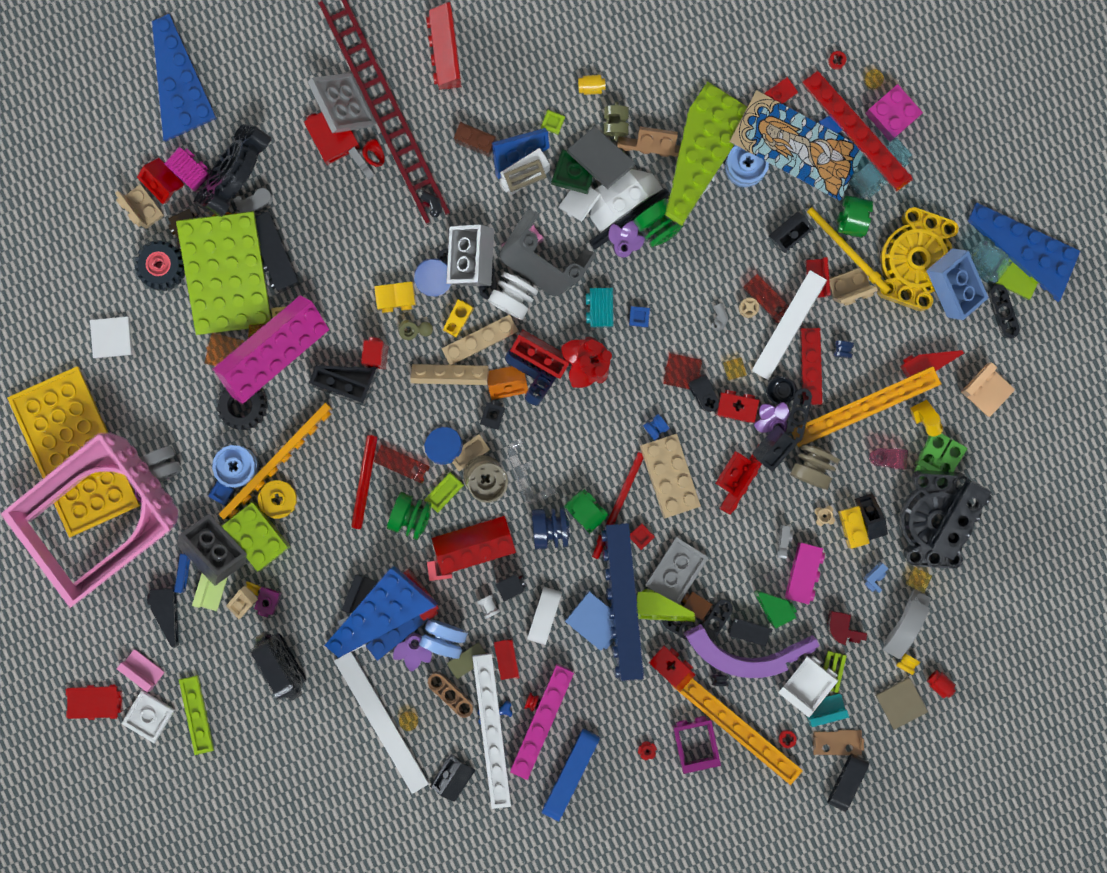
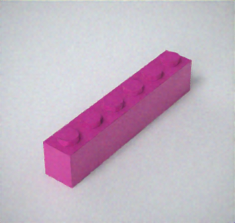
M556 663L510 768V773L528 780L574 675L573 670Z

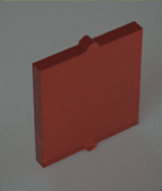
M669 353L667 367L664 368L666 372L663 384L690 390L688 382L701 376L702 360Z

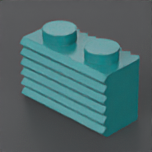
M590 288L589 293H586V305H590V312H586V324H590V328H613V288Z

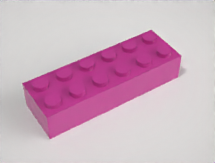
M300 295L216 365L213 371L229 394L243 404L328 332L329 328L312 301Z

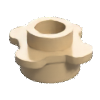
M831 506L826 508L817 507L814 513L817 515L816 524L818 526H823V524L832 525L835 522Z

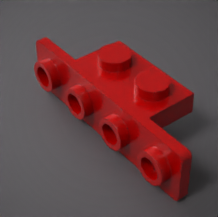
M735 451L715 483L729 492L719 508L729 515L737 508L738 502L747 492L748 486L757 476L758 470L762 465L753 454L748 459Z

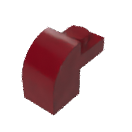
M829 610L827 630L835 641L846 645L847 638H849V642L860 643L861 640L866 641V632L849 629L850 614Z

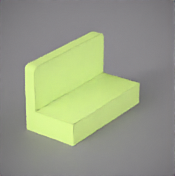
M202 573L192 606L217 611L227 578L214 586Z

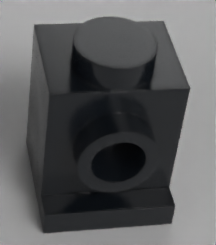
M494 400L491 403L487 402L480 425L499 430L506 409L502 407L503 403ZM492 411L497 412L496 418L490 417Z

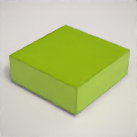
M547 110L541 129L546 128L548 132L559 135L565 116Z

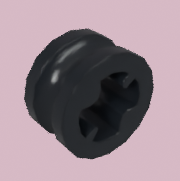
M712 675L714 682H712L713 686H729L727 679H729L728 675Z

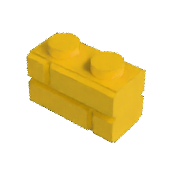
M860 506L838 511L844 536L847 538V547L852 549L870 544Z

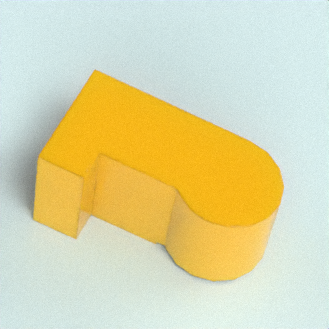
M458 299L443 331L457 338L475 307Z
M928 400L910 408L914 422L916 424L922 422L929 436H938L943 432L941 418Z

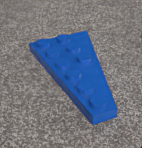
M170 14L152 21L164 142L217 119Z
M976 203L968 218V222L984 237L987 236L995 243L994 246L999 250L1002 249L1013 263L1029 277H1033L1041 284L1040 287L1043 290L1050 292L1054 296L1053 298L1059 302L1080 251Z
M393 565L324 646L340 658L434 608L438 603Z

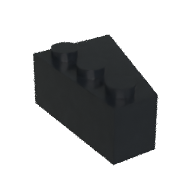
M316 365L309 384L313 388L365 407L378 374L377 367Z

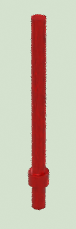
M638 452L606 525L615 524L644 459L643 454ZM601 535L596 540L597 545L591 556L599 559L605 546V542L601 540Z

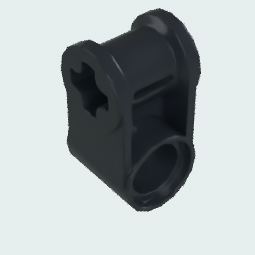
M706 374L688 382V386L702 410L712 412L718 408L719 401ZM706 399L713 401L710 404L711 407L705 406V404L707 403Z

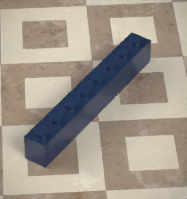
M629 523L606 525L604 530H601V540L605 542L606 549L603 550V560L607 561L608 568L605 569V579L609 580V588L606 590L607 599L611 600V607L608 608L609 619L613 620L610 634L611 639L615 641V646L612 647L613 658H616L617 666H614L615 678H618V682L644 679Z

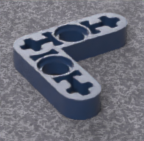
M510 348L505 355V361L534 379L525 394V400L531 405H539L557 377L511 352Z

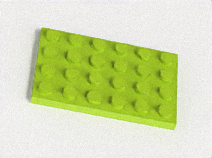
M254 211L225 214L222 217L209 216L177 220L176 224L196 335L263 327L272 317Z

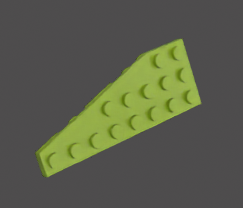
M709 82L705 84L687 112L675 176L673 177V185L665 214L680 225H683L735 145L730 140L747 109L746 105Z

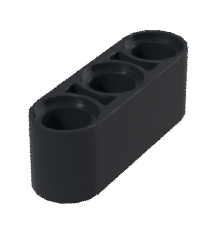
M853 753L849 755L828 797L827 804L843 812L849 809L868 770L869 761Z

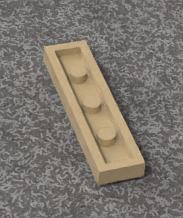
M509 314L442 348V351L449 365H454L518 333V330Z
M412 364L410 380L411 383L487 385L489 366Z

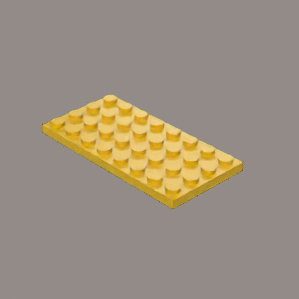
M79 366L7 397L43 479L98 434L108 433ZM111 471L90 474L54 503L69 538L141 506L135 497L134 489L128 478L124 474Z

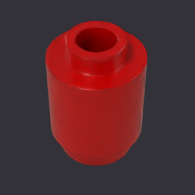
M935 670L927 679L929 686L942 698H950L956 692V684L943 672Z

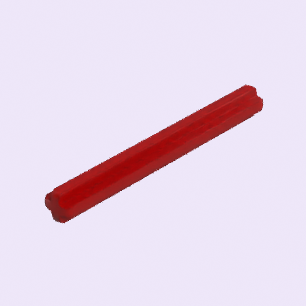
M368 435L366 439L351 527L354 529H361L378 439L373 435Z

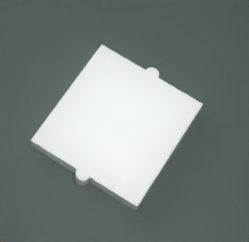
M590 187L588 194L570 190L559 205V208L566 212L569 217L573 216L582 222L601 194L592 189V187Z

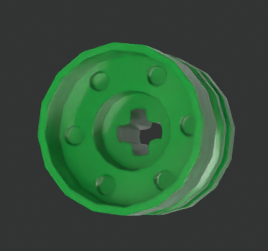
M666 198L648 208L633 221L640 232L647 229L650 230L645 236V240L655 237L649 243L651 248L665 244L685 226L684 223L683 225L679 223L674 225L675 221L665 215L668 205Z
M400 492L391 512L387 529L399 533L403 526L407 527L406 536L409 537L412 530H415L413 539L418 540L429 522L432 503L427 501L424 509H422V499H419L414 506L412 505L413 496Z

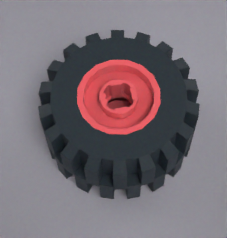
M158 240V242L151 241L150 245L145 244L143 246L144 249L142 251L139 249L137 252L139 256L135 257L137 263L134 265V268L137 270V276L145 285L157 291H167L168 288L172 290L175 288L174 285H179L181 278L184 279L185 270L182 253L171 243H165L162 240Z

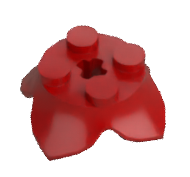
M588 336L584 340H571L561 346L564 359L572 365L569 371L572 387L584 388L594 382L600 384L606 381L612 354L597 339Z

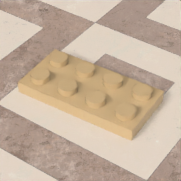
M677 434L641 445L643 458L663 518L665 519L701 507Z

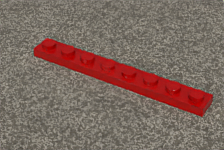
M816 71L803 81V86L896 191L913 180L909 172L819 71Z

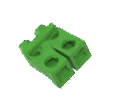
M942 433L938 436H928L929 438L914 463L917 465L914 472L917 470L954 472L968 448L951 440ZM945 478L938 479L937 485H942Z

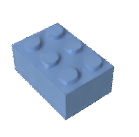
M952 248L926 270L948 318L964 320L989 298L971 255L967 250Z

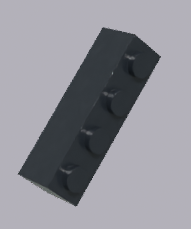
M268 211L256 216L261 255L264 259L262 261L265 272L269 271L271 276L269 283L272 289H276L280 293L299 285L300 281L272 214Z

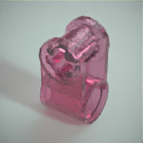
M879 448L873 450L869 455L870 462L875 466L907 469L908 450ZM880 454V456H883V460L876 458V456Z

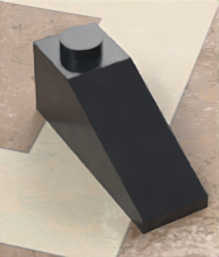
M175 588L151 589L150 593L147 594V603L150 605V609L170 646H179L177 593L174 592Z

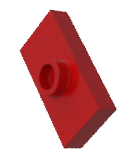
M787 77L764 94L784 104L797 95L798 91Z

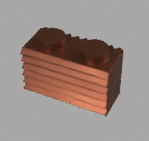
M460 122L454 136L455 143H459V146H466V149H473V152H480V154L487 155V157H490L492 153V142L497 141L496 136Z

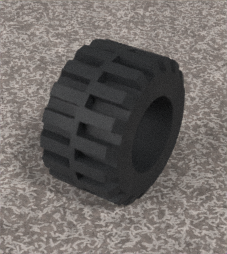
M224 387L225 390L223 392L220 391V398L216 401L218 403L216 410L219 412L218 416L225 425L233 429L250 430V428L257 427L258 423H262L263 417H266V409H268V404H266L267 398L263 395L261 389L250 397L252 410L245 417H238L234 414L232 403L235 398L229 394L227 389Z

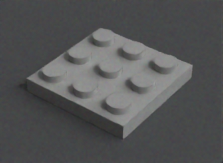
M353 73L313 77L308 81L332 133L369 128L376 124Z

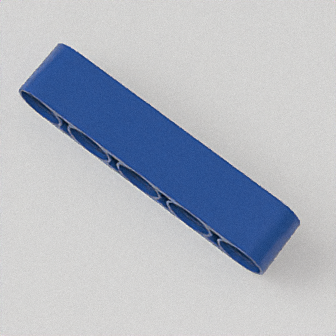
M584 728L581 730L542 809V814L558 822L560 821L600 740V736Z

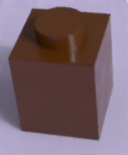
M693 591L690 594L686 593L681 600L682 606L694 612L695 616L700 620L704 619L713 605Z

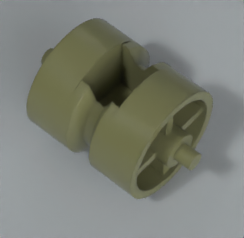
M615 102V105L605 106L604 119L607 122L604 123V135L614 137V140H618V137L628 136L629 124L626 120L629 119V107L619 105V102Z

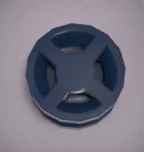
M835 341L836 351L833 356L852 359L853 354L851 350L854 347V343Z

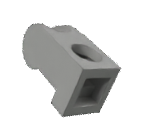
M260 188L255 191L254 195L246 199L238 196L233 200L240 213L249 211L257 213L271 205L273 196L267 189Z

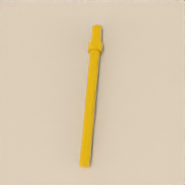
M813 207L807 211L816 223L867 274L868 279L873 285L876 284L885 294L891 290L881 279L882 276L877 271H874Z

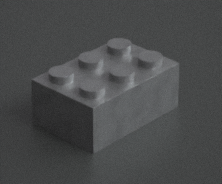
M210 514L183 531L178 537L177 546L214 586L245 565L247 554Z

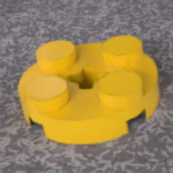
M281 480L270 481L259 492V508L271 518L280 519L287 517L296 508L297 494L289 483ZM275 494H279V497L283 498L280 501V505L272 501L275 498Z

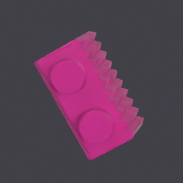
M179 147L164 164L196 192L208 179L209 174L207 171L209 168L201 161L197 163L193 160L195 155L187 148L183 150Z

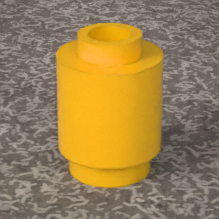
M586 75L583 78H578L579 93H584V95L602 94V90H605V78H601V75Z

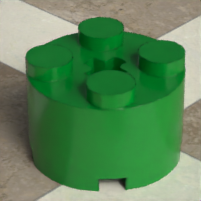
M845 195L842 204L844 207L843 212L840 211L837 218L839 223L837 232L863 238V236H866L871 218L869 217L870 212H873V201Z
M584 489L573 496L564 507L590 534L607 519L606 516L609 514L598 503L594 504L596 500Z

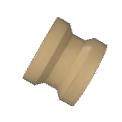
M746 298L739 305V312L745 318H751L759 311V303L754 298Z

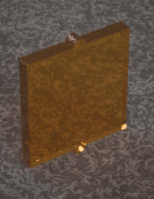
M212 333L209 346L206 347L207 354L204 364L218 365L245 341Z

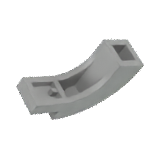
M916 589L910 593L902 617L886 638L883 647L885 652L898 659L905 654L925 622L930 610L928 607L931 600L930 597Z

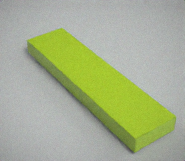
M199 675L179 679L194 755L214 751Z

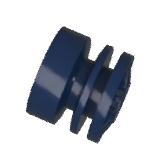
M565 507L560 508V516L557 517L555 508L551 510V517L546 516L545 509L532 510L535 550L548 549L549 540H553L554 547L558 548V539H562L563 548L568 547L570 531Z

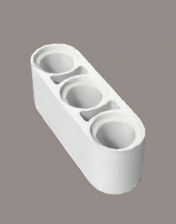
M543 587L527 640L546 645L562 592Z

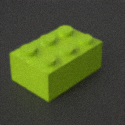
M256 502L250 503L222 525L223 529L247 554L246 558L257 572L263 570L291 548Z

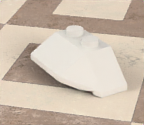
M631 169L609 189L603 185L595 189L601 196L592 207L590 218L601 233L663 188L652 173Z

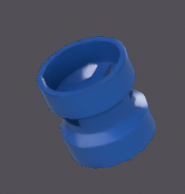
M659 414L653 418V421L643 425L654 441L659 437V434L670 429Z

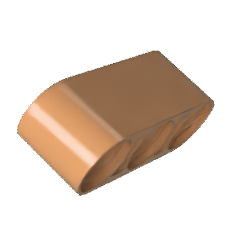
M434 672L430 675L428 679L429 688L458 716L463 718L469 717L474 709L473 702L441 672ZM440 677L442 685H433L432 678ZM446 691H455L456 698L448 699ZM467 703L470 706V711L462 712L460 705Z

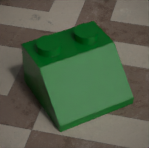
M754 591L772 627L777 629L796 619L795 613H797V610L792 602L765 592Z

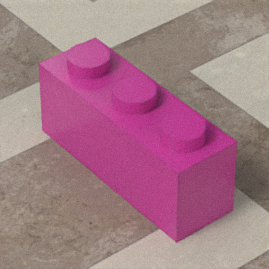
M798 542L784 598L805 604H810V601L814 600L816 590H813L815 582L818 583L820 578L819 564H823L825 558L823 548Z

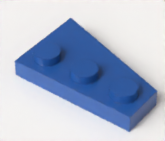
M543 128L492 142L496 177L498 179L501 178L500 172L540 148L542 152L549 149L547 129Z

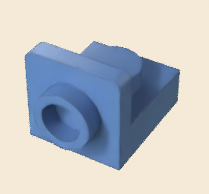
M879 562L863 577L866 581L865 586L871 592L876 591L880 593L882 591L875 581L879 582L886 576L885 572L888 568L884 563Z

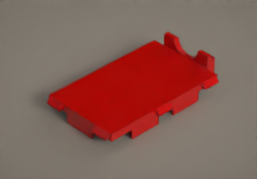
M116 684L97 687L87 685V687L65 689L67 696L66 718L117 719L118 713L123 712L122 690L118 691Z

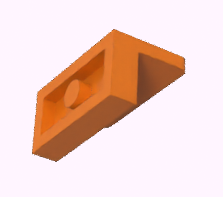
M513 366L489 371L488 388L491 400L525 394L527 392L528 386L525 373Z

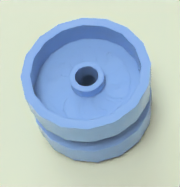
M734 146L725 160L726 176L733 184L739 187L755 186L762 180L769 167L768 162L738 146ZM747 162L749 167H746V164L743 165V163Z
M235 445L223 447L217 452L212 465L215 478L221 484L235 488L246 486L258 473L259 469L257 457L252 450L244 446ZM235 463H238V464H237L238 470H235V469H234V464H235Z
M428 619L425 629L435 636L422 635L419 645L433 653L459 659L462 648L453 642L464 643L468 632L444 622Z

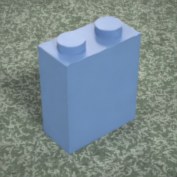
M588 591L565 619V622L600 651L603 648L607 650L613 642L610 634L613 620L609 619L608 608L610 607Z

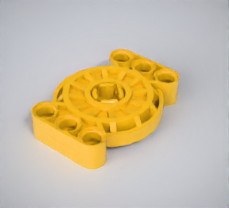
M912 207L902 215L904 226L894 231L882 247L880 256L881 269L886 278L884 282L890 286L891 292L890 294H885L877 286V294L879 297L917 311H925L932 306L933 297L930 293L935 291L926 270L952 249L949 239L958 233L959 227L953 220ZM908 213H913L916 216L915 222L908 219ZM927 219L934 222L933 228H929L926 225ZM944 226L951 227L952 233L950 235L945 233ZM898 232L901 233L899 237H897L896 239H892L895 236V234H897ZM888 244H889L890 247H889V249H888V251H887V254H885V253H886V248H887V246H888ZM920 252L924 264L917 266L912 262V255L914 253ZM901 291H906L909 294L908 300L901 298ZM920 297L926 299L927 305L925 307L919 304Z

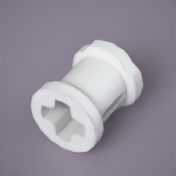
M492 595L477 602L485 614V619L501 612L500 609L496 608Z

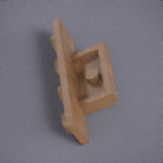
M641 126L638 139L618 137L617 147L624 151L636 150L643 154L656 153L663 157H678L680 146L676 145L678 132Z

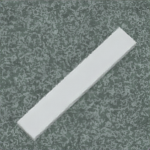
M809 271L753 367V372L767 380L771 378L827 282L825 278Z

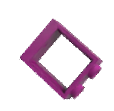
M700 716L696 717L695 721L687 722V720H681L672 726L683 774L721 766L710 718ZM707 725L713 757L685 762L679 731Z

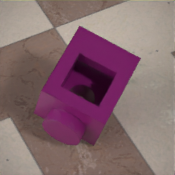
M261 587L254 607L255 610H258L257 614L263 617L274 615L282 593L267 587ZM264 600L269 601L268 607L263 605Z

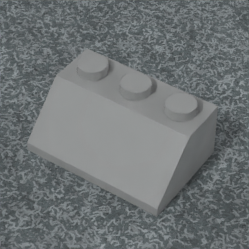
M484 225L450 226L446 284L491 286L494 228Z

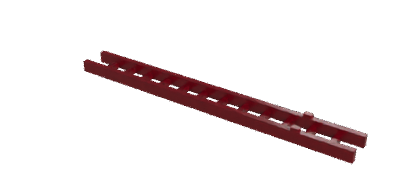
M341 0L345 10L332 16L329 15L323 1H320L318 4L426 225L430 224V220L424 208H430V205L427 202L421 203L415 191L431 184L436 197L440 199L446 216L449 215L450 211L347 0ZM348 15L353 27L338 33L333 22ZM357 32L362 43L346 50L341 39ZM365 48L370 60L354 67L350 55ZM373 65L378 77L363 84L358 72ZM381 82L387 94L371 101L366 89ZM389 99L395 111L379 118L374 106ZM398 116L403 128L388 135L382 123ZM406 133L411 145L396 152L391 140ZM414 150L420 162L404 169L399 157ZM423 167L428 179L412 186L407 174Z

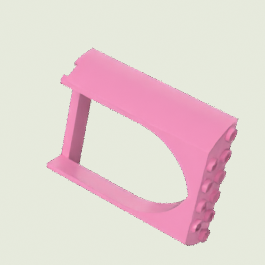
M101 433L4 510L1 515L71 608L170 531L177 522L178 509L172 502L171 496L165 493L161 487L159 480L151 474L148 465L137 455V450L126 439L111 433ZM101 471L124 474L142 497V510L138 525L131 537L123 545L73 583L30 526L29 522L34 520L90 474Z

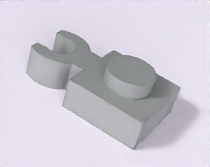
M353 147L348 151L367 179L373 178L375 175L366 164L361 149L357 151Z
M780 525L777 558H787V546L789 542H792L793 530H790L791 526Z

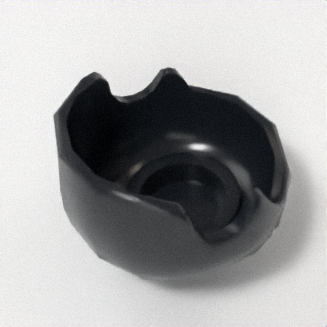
M778 376L768 383L766 393L768 399L774 404L779 405L781 402L788 404L794 399L797 389L794 381L789 377Z

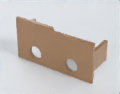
M838 730V732L813 731V755H850L851 753L862 755V750H864L862 730ZM825 744L830 747L827 752H824L822 749ZM847 745H852L853 749L851 752L846 751L845 747Z

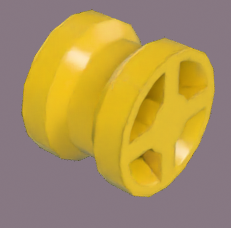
M904 654L896 666L914 675V669L920 664V661Z

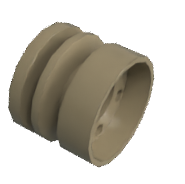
M802 445L801 450L808 453V455L798 454V457L805 462L804 464L794 463L790 475L818 488L828 490L832 478L825 474L826 470L836 471V468L829 465V463L839 464L840 459L822 448Z
M481 455L474 457L464 468V483L471 495L478 501L494 502L506 492L508 486L507 474L498 461L491 456ZM481 475H487V478H481Z

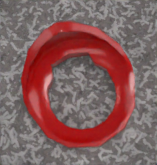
M372 139L365 143L362 149V155L365 160L372 166H382L385 156L379 142L376 139ZM367 152H374L379 162L371 160Z

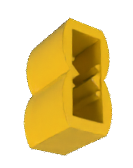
M413 282L374 286L377 310H382V313L394 312V308H401V311L412 310V306H416Z

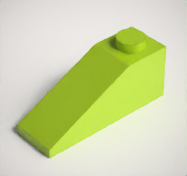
M650 589L638 592V619L695 622L694 612Z

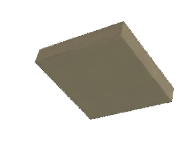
M909 677L875 695L893 730L928 713Z

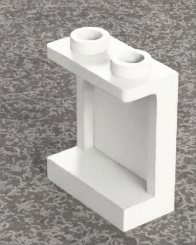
M807 656L778 692L808 717L812 715L839 681L836 678L837 674L830 668L825 670L820 666L822 662L815 656H812V658Z

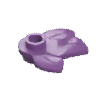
M633 221L625 224L622 229L615 224L610 226L609 240L614 244V252L619 257H628L632 251L639 250L643 246L645 237L637 235L638 228ZM623 244L626 245V250L624 252L621 250V246Z
M781 402L777 407L770 404H762L759 408L761 419L754 423L755 428L759 432L766 433L771 432L774 426L780 423L779 426L785 432L787 429L786 420L790 415L788 406L784 402Z
M418 633L410 634L405 642H401L395 647L393 659H404L407 668L411 672L418 668L421 661L430 663L432 658L430 650L421 647L419 644L418 646L412 645L413 639L418 640L420 643L422 636Z

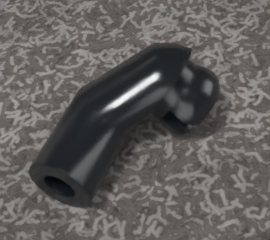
M423 191L420 199L429 203L431 209L429 213L432 217H439L440 213H442L440 199Z

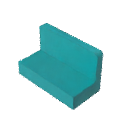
M838 693L826 696L810 717L807 716L809 725L816 727L849 718L848 710L844 707L842 695Z

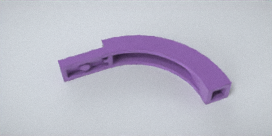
M701 624L683 632L694 650L707 663L722 672L744 678L770 677L788 670L785 663H792L798 660L799 656L810 654L820 646L817 639L811 635L772 655L746 658L730 654L718 647L708 637Z

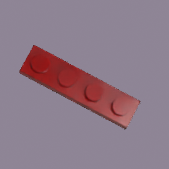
M801 328L802 388L811 392V405H822L820 328ZM805 392L802 394V405L805 400L809 399Z

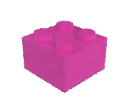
M897 84L865 114L891 142L923 112Z

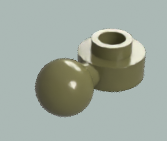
M404 320L398 326V333L404 340H412L418 333L421 336L428 337L433 332V326L429 322H422L419 326H416L412 320ZM405 327H410L408 331H404Z

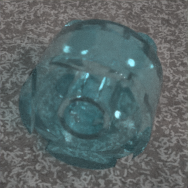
M981 240L971 252V258L982 281L986 283L989 280L993 283L998 282L1012 262H1008L1010 258L995 245L991 248L987 246L989 242Z

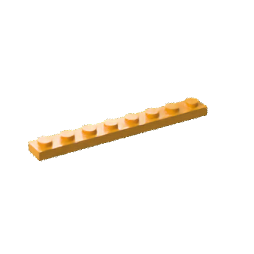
M934 367L807 422L803 440L797 444L798 448L940 386L941 382ZM798 427L792 432L794 439L800 437V434L797 433Z
M324 403L218 515L224 520L233 518L239 512L237 508L241 504L246 505L252 498L251 494L255 490L259 491L265 485L264 480L268 476L272 477L279 470L277 468L281 462L285 464L292 457L290 453L295 448L298 450L305 443L303 439L308 434L310 436L313 435L319 428L317 425L321 421L325 422L332 415L330 411L333 408L329 404Z
M693 678L681 692L678 691L789 785H792L803 770Z

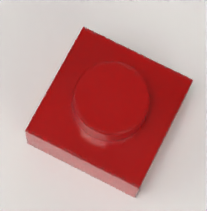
M642 523L630 533V539L640 550L655 538Z

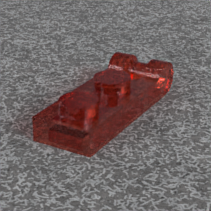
M756 274L743 286V289L752 298L757 300L759 305L779 324L789 305ZM778 306L782 308L779 314L775 311Z
M382 444L374 460L375 463L421 484L425 480L423 477L426 471L428 472L430 466ZM414 466L419 468L417 474L411 473Z

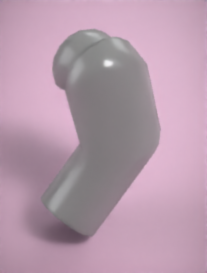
M723 303L714 306L717 317L711 326L714 331L718 332L723 330L728 322V315Z

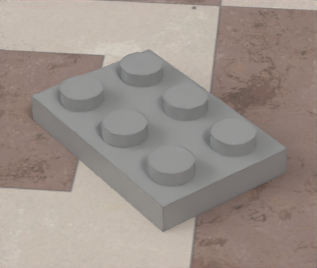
M675 537L645 585L679 604L709 557L678 537Z

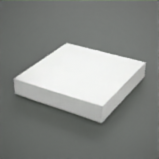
M129 317L90 320L93 358L133 355Z
M141 690L121 724L152 743H156L175 709L146 691Z

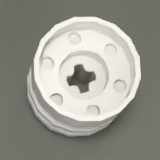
M503 272L501 277L507 283L499 280L497 284L504 290L502 292L493 290L488 302L511 316L523 320L528 311V308L522 304L523 300L532 303L533 299L527 293L536 296L538 291L523 278Z

